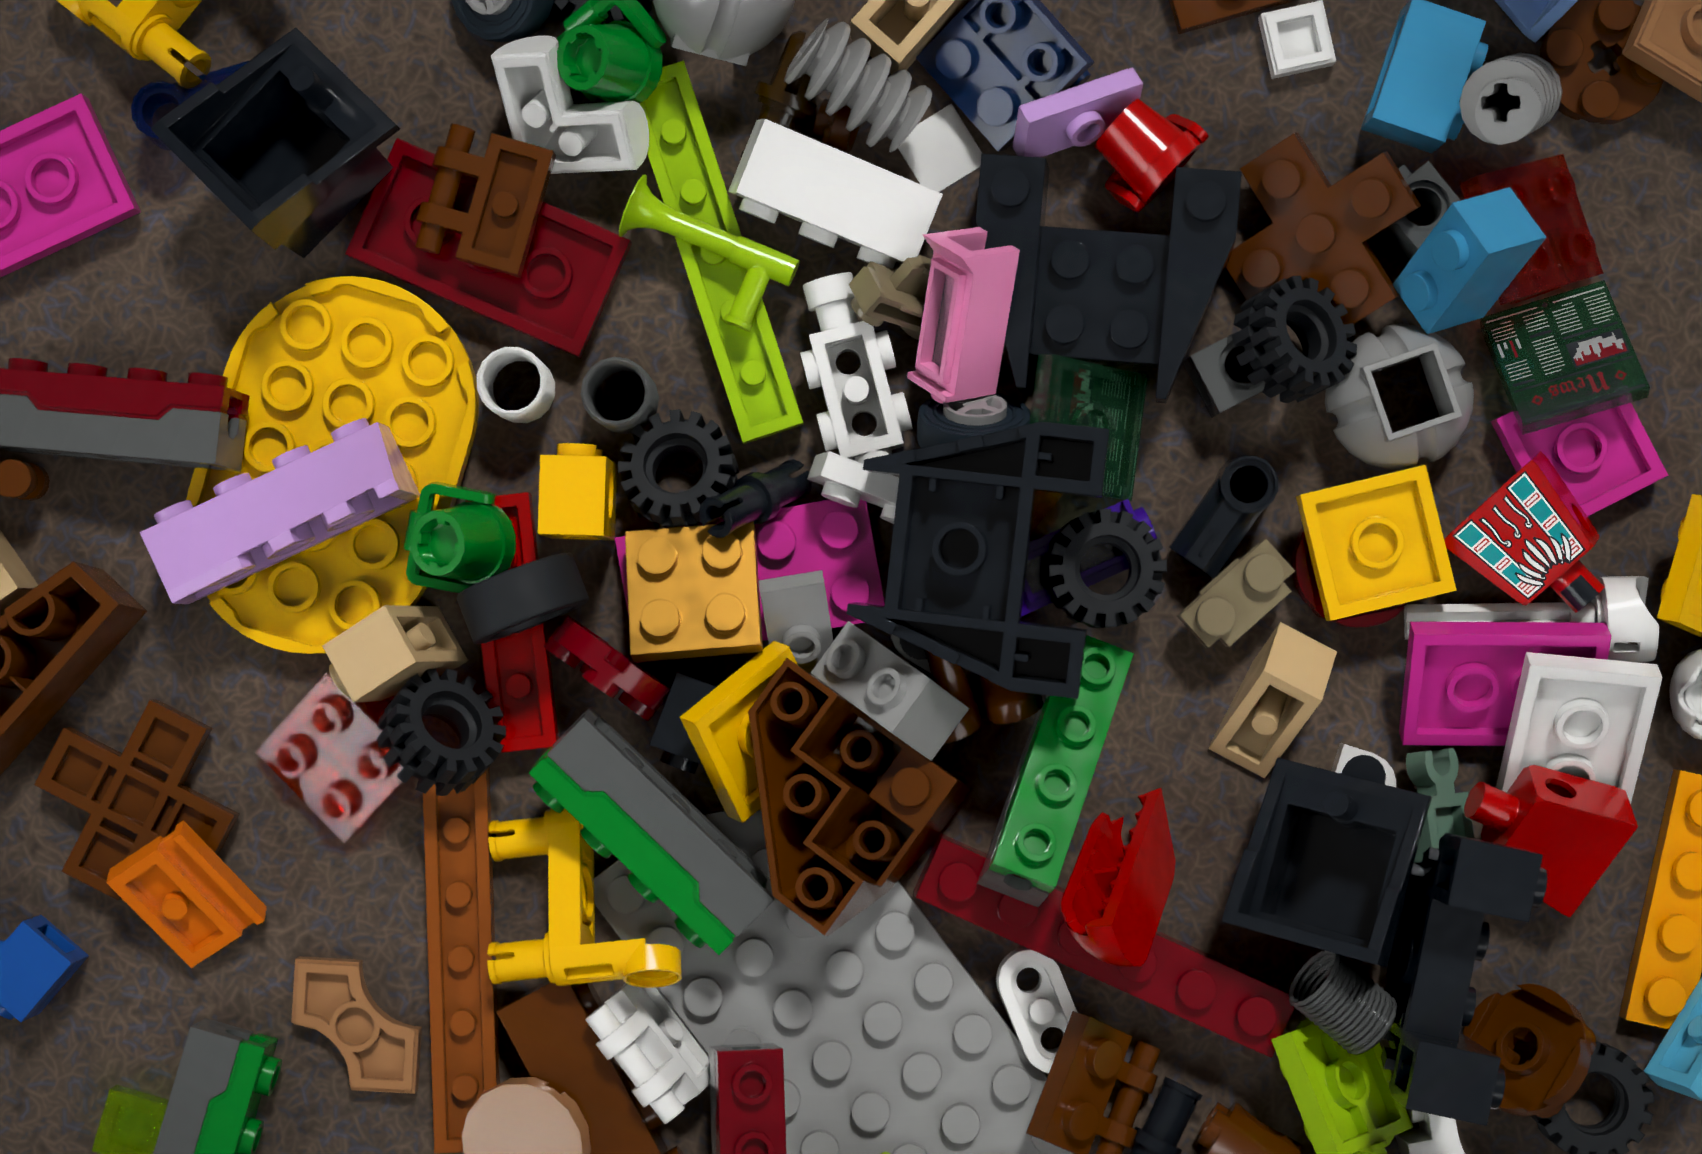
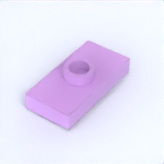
M1132 67L1020 105L1013 141L1014 151L1017 156L1041 158L1072 146L1082 147L1091 144L1101 137L1127 106L1137 98L1140 99L1143 82Z

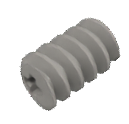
M829 18L825 19L797 52L789 65L784 81L791 84L804 74H807L810 77V81L804 97L811 100L824 90H827L831 95L826 107V114L831 116L847 105L851 109L845 127L848 131H853L867 121L871 124L866 144L871 148L885 137H888L892 140L889 152L895 151L925 114L931 103V89L926 85H920L909 92L912 76L907 70H898L888 77L892 63L888 55L879 54L867 62L871 50L870 41L866 38H859L846 46L851 31L850 26L845 22H838L826 30Z
M1520 52L1486 63L1474 71L1463 86L1460 98L1462 120L1469 131L1484 142L1497 145L1517 142L1548 123L1559 109L1563 92L1560 77L1551 63L1534 54ZM1507 88L1510 95L1519 96L1520 106L1515 108L1514 101L1503 99V90Z

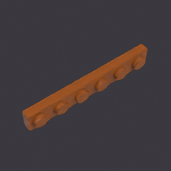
M490 766L474 784L471 783L465 791L456 794L453 788L447 796H436L435 784L426 794L423 793L434 1154L463 1152L461 1135L467 1113L482 1094L500 1084L498 1014L496 1013L497 984L495 985L491 982L487 966V960H496L495 956L489 957L487 954L489 944L495 942L493 858L491 857L488 837H492V834L489 833V824L491 822Z

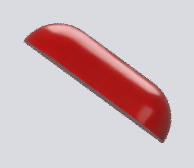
M1161 788L1138 796L1143 808L1135 813L1137 824L1129 830L1131 840L1126 846H1124L1121 838L1124 816L1111 821L1109 815L1102 812L1094 820L1061 900V911L1074 939L1087 953L1107 964L1120 967H1140L1146 962L1174 880L1176 859Z

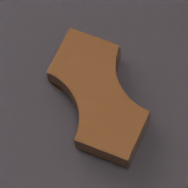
M297 957L295 959L291 1023L315 1029L336 1045L347 1064L351 1090L415 1094L419 1086L422 1027L402 1023L389 1016L377 1005L365 983L363 960Z

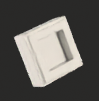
M1323 0L1261 13L1258 17L1271 79L1325 68L1336 63Z

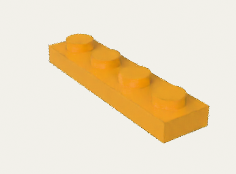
M1673 769L1619 1014V1017L1625 1020L1664 1029H1670L1699 982L1702 972V775Z

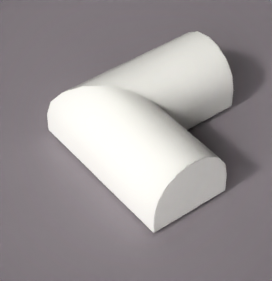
M539 35L518 39L503 45L491 55L512 139L553 150L556 158L551 174L637 170L642 165L649 148V128L641 105L635 101L573 104L570 88L561 78L557 67L559 44L555 37Z

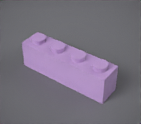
M366 418L350 422L334 430L331 433L334 442L312 453L307 445L292 449L272 460L275 468L273 471L253 480L249 473L239 474L214 486L213 490L216 497L193 507L190 500H185L168 506L154 514L157 524L141 531L140 535L173 604H190L419 498L420 493L390 428L379 422L369 425Z

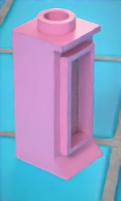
M981 227L922 234L934 252L926 290L915 363L916 370L908 372L907 378L931 393V398L942 404L943 402L949 403L996 394L1020 250L1012 245L985 249L988 231Z

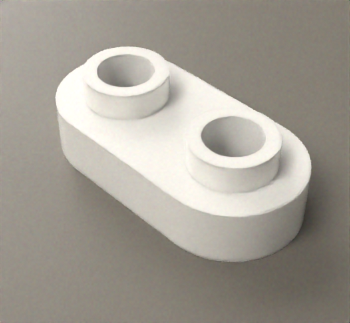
M1023 947L1010 952L1001 961L996 974V985L1025 1056L1037 1069L1049 1073L1059 1047L1055 1049L1042 1047L1041 1035L1050 1027L1061 1029L1064 1035L1072 1011L1077 1012L1057 963L1051 958ZM1025 968H1034L1039 974L1037 986L1028 991L1018 988L1016 982L1018 973Z

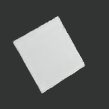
M952 103L917 124L905 141L898 147L919 183L937 192L942 191L979 168L981 154H983Z

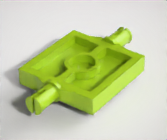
M1305 1017L1306 1020L1301 1021L1295 1031L1271 1039L1279 1059L1281 1072L1289 1084L1304 1122L1306 1136L1312 1143L1316 1154H1387L1385 1147L1390 1145L1395 1135L1413 1128L1407 1110L1391 1097L1388 1085L1392 1073L1391 1070L1384 1069L1380 1043L1367 1052L1355 1055L1350 1054L1341 1045H1338L1336 1041H1333V1038L1328 1037V1034L1314 1025V1022L1309 1021L1307 1017Z

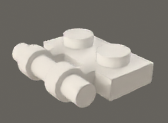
M625 983L604 1002V1005L590 1014L585 1021L600 1039L596 1046L605 1058L609 1060L614 1057L636 1086L631 1092L643 1108L650 1105L662 1122L666 1124L685 1109L684 1104L699 1095L710 1084L709 1055L658 987H635Z

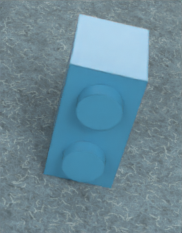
M1410 0L1400 11L1361 130L1429 153L1436 151L1446 142V139L1454 141L1464 123L1460 109L1463 86L1471 74L1483 66L1488 51V44L1480 42L1486 21L1426 0Z
M1510 187L1457 201L1450 205L1392 285L1426 334L1477 320L1487 314L1547 237Z

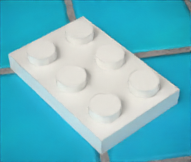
M1526 652L1496 788L1507 792L1525 767L1537 765L1621 788L1626 791L1631 804L1663 678L1658 665Z

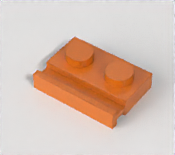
M184 820L178 823L175 830L164 838L160 835L109 869L106 883L190 968H193L242 936L243 930L251 924L259 925L265 921L267 906Z

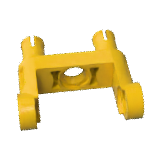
M57 0L89 27L93 25L130 56L137 60H152L176 79L180 86L186 89L193 88L202 82L199 77L184 66L186 62H190L206 76L211 68V57L209 54L197 48L177 32L202 0H122L117 7L108 0Z
M550 808V810L545 811L544 817L508 821L493 820L490 822L489 833L496 834L497 836L488 837L491 857L495 862H500L504 859L548 855L549 931L546 932L543 939L505 943L491 942L488 946L487 954L489 957L495 956L496 960H487L490 980L493 984L548 978L550 983L557 986L623 980L628 985L635 987L655 988L670 986L682 979L681 950L677 947L664 944H646L645 938L595 943L594 849L589 846L580 833L584 826L566 809L558 813Z

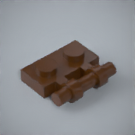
M452 123L445 146H438L432 166L438 168L429 201L421 202L416 221L422 225L415 248L440 255L446 231L462 235L455 256L459 261L521 278L556 154L553 150L491 133L485 157L473 155L469 152L475 131L471 128ZM462 176L478 179L468 213L453 209Z
M1072 1011L1026 1134L1073 1154H1089L1095 1135L1101 1137L1095 1154H1123L1125 1147L1131 1149L1137 1134V1130L1132 1127L1145 1093L1152 1094L1158 1078L1157 1075L1153 1074L1161 1049L1137 1040L1130 1061L1127 1063L1124 1061L1132 1036L1090 1016ZM1118 1081L1121 1085L1107 1118L1103 1114L1115 1082Z

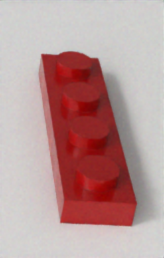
M524 492L496 496L494 505L501 508L509 517L516 534V552L508 570L539 560L531 493ZM546 622L504 638L481 644L486 689L493 696L488 703V708L500 706L503 717L496 725L506 726V736L500 742V744L504 745L501 753L553 747V744L559 739L550 654L544 647L548 641Z

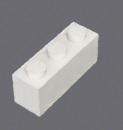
M767 119L756 120L728 191L743 198L739 208L741 211L774 224L778 214H783L802 222L798 232L799 235L834 248L837 238L843 239L860 247L857 259L866 263L872 261L892 269L896 262L902 264L907 258L919 255L925 240L922 234H927L943 195L940 192Z

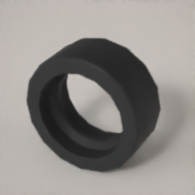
M570 552L548 556L507 570L470 586L457 595L459 607L474 644L501 639L540 625L579 608L589 600L573 554Z

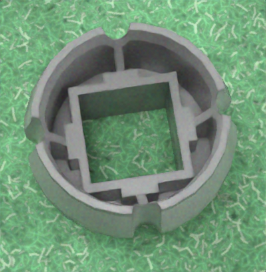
M653 0L656 15L670 38L671 47L743 66L747 65L749 55L767 46L781 33L791 17L795 0Z
M1388 325L1382 329L1380 337L1367 332L1356 338L1352 343L1357 344V355L1349 358L1354 363L1351 372L1344 375L1345 379L1327 388L1325 393L1327 413H1333L1338 419L1337 427L1333 430L1337 439L1349 453L1364 463L1384 470L1401 471L1416 467L1419 458H1424L1429 463L1442 458L1457 445L1467 430L1473 412L1474 388L1472 382L1465 381L1461 376V370L1466 363L1460 353L1449 341L1437 333L1426 334L1422 327L1416 325ZM1419 357L1440 417L1392 433L1372 373Z

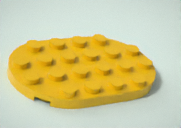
M356 276L319 279L306 283V286L289 293L275 303L270 302L249 322L239 336L230 353L223 376L228 378V388L250 396L248 416H245L247 425L241 472L195 468L186 500H190L193 507L216 497L213 487L231 477L249 473L253 480L273 471L275 468L272 460L292 449L307 445L312 453L334 442L331 436L334 430L363 418L367 419L369 425L379 422L390 428L420 494L422 489L432 482L461 486L473 446L479 414L476 376L463 343L448 322L429 304L399 286L377 279ZM436 494L433 511L455 506L457 498ZM419 498L207 595L210 600L209 604L231 627L260 644L293 653H326L322 647L324 644L382 606H415L427 587L413 584L408 580L406 569L410 551L403 549L410 510L418 509Z

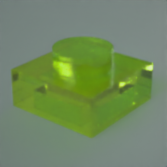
M120 1085L110 1088L92 1151L100 1154H153L169 1100Z

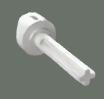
M1644 576L1599 577L1598 580L1605 588L1591 603L1589 602L1577 613L1565 602L1529 603L1526 606L1520 603L1406 604L1404 606L1405 640L1409 639L1410 622L1606 623L1612 635L1608 660L1627 662H1649L1655 660L1658 649L1659 624L1645 606L1649 578ZM1628 642H1637L1638 645L1628 644Z

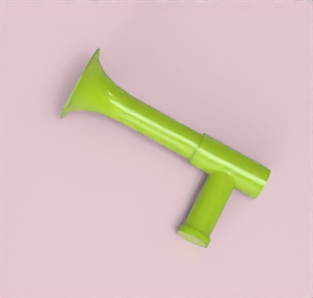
M643 174L636 183L620 222V237L624 236L628 230L635 228L655 229L730 259L729 262L748 269L729 314H726L724 321L749 332L753 326L751 325L769 280H774L789 287L800 260L744 236H735L665 205L652 194L647 185L646 174Z

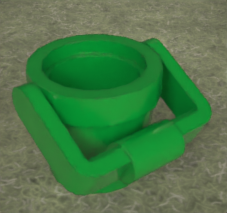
M587 0L564 20L565 31L556 38L559 44L557 67L561 78L568 86L581 91L587 99L593 102L599 98L606 102L635 101L638 103L648 99L656 89L662 74L663 55L660 47L666 43L667 39L662 29L637 0ZM615 5L629 20L611 21L608 24H601L608 18V11Z
M441 482L429 483L422 489L418 509L410 510L403 549L410 551L406 575L411 583L460 593L468 587L505 572L510 568L516 552V534L509 517L501 508L494 505L496 494ZM436 494L474 501H464L450 508L433 511Z

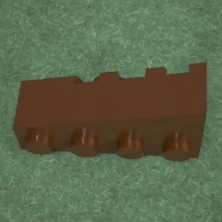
M73 561L4 609L5 614L0 616V776L147 612L103 569Z

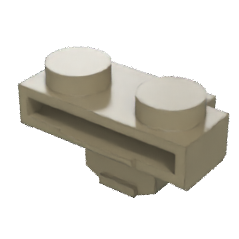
M922 255L907 258L897 270L871 261L849 283L854 294V298L851 300L854 312L863 321L872 326L878 327L886 321L900 326L909 336L919 340L931 258Z
M1262 539L1240 560L1236 558L1200 590V595L1182 610L1177 617L1205 648L1211 647L1218 639L1225 647H1230L1292 592L1283 581L1294 573L1295 570L1267 539Z

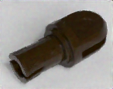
M793 32L788 38L770 84L758 81L754 93L759 95L758 102L763 105L757 120L767 119L794 131L798 119L804 121L806 116L813 117L817 105L804 97L810 77L804 74L798 78L793 94L785 91L787 83L784 81L789 65L803 45L806 32Z

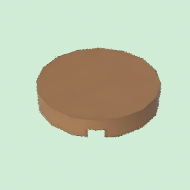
M536 1077L510 1078L482 1094L467 1113L461 1135L463 1153L590 1154L589 1127L577 1103L565 1092L559 1094L554 1088L546 1086L549 1082Z

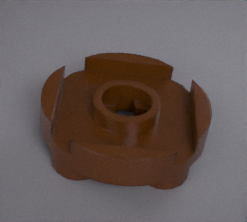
M1580 0L1544 34L1542 38L1543 43L1540 48V57L1551 63L1560 77L1563 92L1558 111L1575 120L1583 119L1590 123L1615 124L1634 116L1648 106L1657 96L1664 80L1622 55L1641 10L1640 5L1635 4L1633 0ZM1598 44L1603 50L1611 48L1617 56V59L1613 62L1616 70L1614 75L1610 76L1604 69L1596 73L1590 70L1587 63L1594 57L1591 46Z
M1537 984L1516 985L1521 989L1511 990L1504 995L1496 992L1485 998L1475 1008L1472 1021L1468 1027L1464 1028L1463 1034L1501 1058L1499 1068L1504 1069L1506 1081L1499 1110L1516 1116L1535 1115L1540 1118H1549L1556 1115L1562 1109L1564 1103L1573 1097L1584 1082L1590 1067L1591 1055L1596 1047V1037L1592 1029L1585 1024L1579 1010L1558 993ZM1534 1035H1536L1537 1052L1530 1061L1527 1060L1524 1064L1518 1065L1520 1055L1513 1051L1516 1043L1519 1040L1529 1043Z

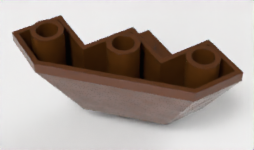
M786 658L748 711L772 895L824 936H829L885 895L935 841L969 794L971 788L937 763L930 761L893 735L826 684Z

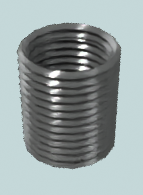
M611 357L600 360L589 369L582 381L581 398L585 410L592 419L612 432L631 433L638 424L643 428L650 423L648 417L655 415L657 412L659 395L655 382L640 365L630 359ZM621 371L634 372L639 375L643 380L645 396L638 412L630 418L621 421L604 419L599 412L596 401L598 389L602 382L611 374Z
M1326 950L1320 951L1302 966L1289 990L1290 1004L1296 1010H1299L1300 1013L1304 1014L1305 1017L1309 1018V1021L1314 1022V1025L1318 1026L1324 1033L1328 1034V1037L1333 1038V1041H1336L1338 1045H1341L1343 1049L1353 1055L1367 1052L1376 1046L1392 1027L1397 1014L1395 998L1391 997L1377 983H1374L1369 976L1360 971L1358 967H1355V964L1351 963L1345 956Z

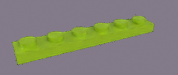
M684 60L662 67V74L656 89L648 99L639 104L643 108L648 121L649 148L647 154L663 203L678 212L739 237L741 232ZM675 237L743 444L804 425L763 299H761L751 325L753 326L750 332L724 321L726 314H729L748 269L729 262L730 259Z

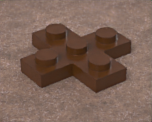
M1293 133L1240 168L1273 222L1270 226L1235 247L1226 264L1227 270L1246 300H1249L1284 278L1288 279L1291 276L1301 275L1302 281L1306 278H1313L1319 281L1317 292L1328 287L1335 293L1330 302L1334 307L1343 303L1348 311L1347 314L1341 316L1342 322L1345 325L1358 322L1400 296L1366 242L1371 237L1421 207L1387 151L1331 186L1300 134Z
M157 699L149 700L123 753L72 727L63 728L34 785L91 815L61 872L116 900H121L122 898L106 883L109 869L160 835L164 838L173 832L176 825L183 820L219 855L240 813L184 785L213 728Z

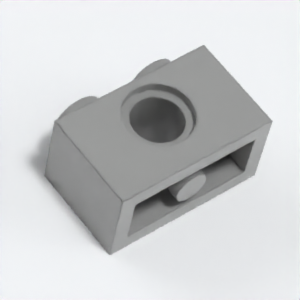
M849 621L811 671L812 675L930 761L933 760L970 709L930 678Z

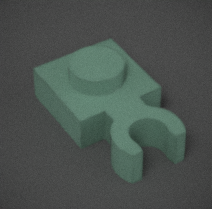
M1454 748L1407 753L1406 769L1410 780L1417 787V793L1432 797L1414 863L1422 862L1423 852L1429 847L1439 848V840L1445 833L1474 838L1472 819L1464 815V806L1468 792L1455 793L1454 781L1458 775L1459 764Z

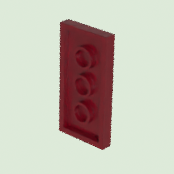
M396 138L387 159L393 168L375 186L345 254L356 261L581 359L632 242L625 237H620L616 233L543 202L521 278L459 261L455 256L462 235L446 231L440 255L417 249L415 245L422 225L416 221L421 202L429 201L438 168L432 166L435 154ZM462 176L453 207L454 210L465 213L469 212L478 179Z

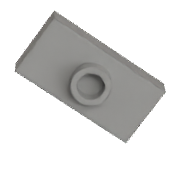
M822 570L758 580L769 644L776 641L790 646L798 666L811 674V671L834 641Z

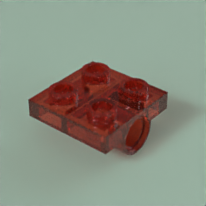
M1564 154L1477 175L1460 183L1465 199L1510 187L1547 237L1498 298L1500 305L1521 302L1604 274L1596 252V245L1589 232L1576 193L1575 182L1569 172Z
M328 671L255 753L345 843L373 817L404 783L396 777L403 767L396 763L388 768L383 759L391 747L379 748L377 737L383 731L377 728L379 718L396 695L382 701L352 702L350 697L344 695L337 688Z

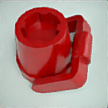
M1137 98L1121 112L1096 142L1095 147L1116 170L1106 181L1105 188L1120 204L1139 213L1145 205L1150 203L1175 178L1176 167H1185L1200 146L1209 138L1208 133L1196 122L1180 115L1171 114L1165 118Z

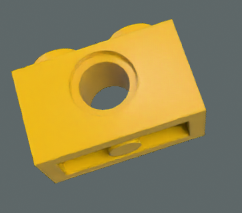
M557 444V455H540L539 535L551 539L615 541L617 464L606 456H602L603 450L596 449L597 445Z

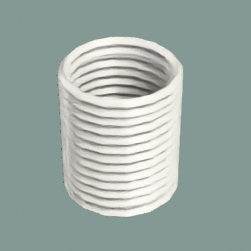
M503 347L493 351L482 361L477 373V391L481 401L501 418L513 423H529L541 418L550 409L555 397V381L550 369L532 352L520 347ZM515 361H527L536 365L540 374V389L536 398L528 406L519 410L501 409L493 395V383L498 372L506 365Z

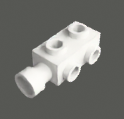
M845 272L815 279L803 285L809 311H816L821 332L809 335L812 349L800 352L809 389L822 387L828 411L816 414L825 451L838 448L839 455L864 464L865 459L892 454L893 449L903 447L904 442L901 432L913 428L904 393L900 392L891 395L885 370L896 367L888 331L875 333L872 325L865 321L858 322L856 313L851 306L854 294L849 283L853 280V275L851 272ZM844 352L855 353L860 359V368L853 374L841 373L836 367V360L840 354ZM869 413L875 418L877 426L872 434L861 436L853 430L852 420L857 414Z

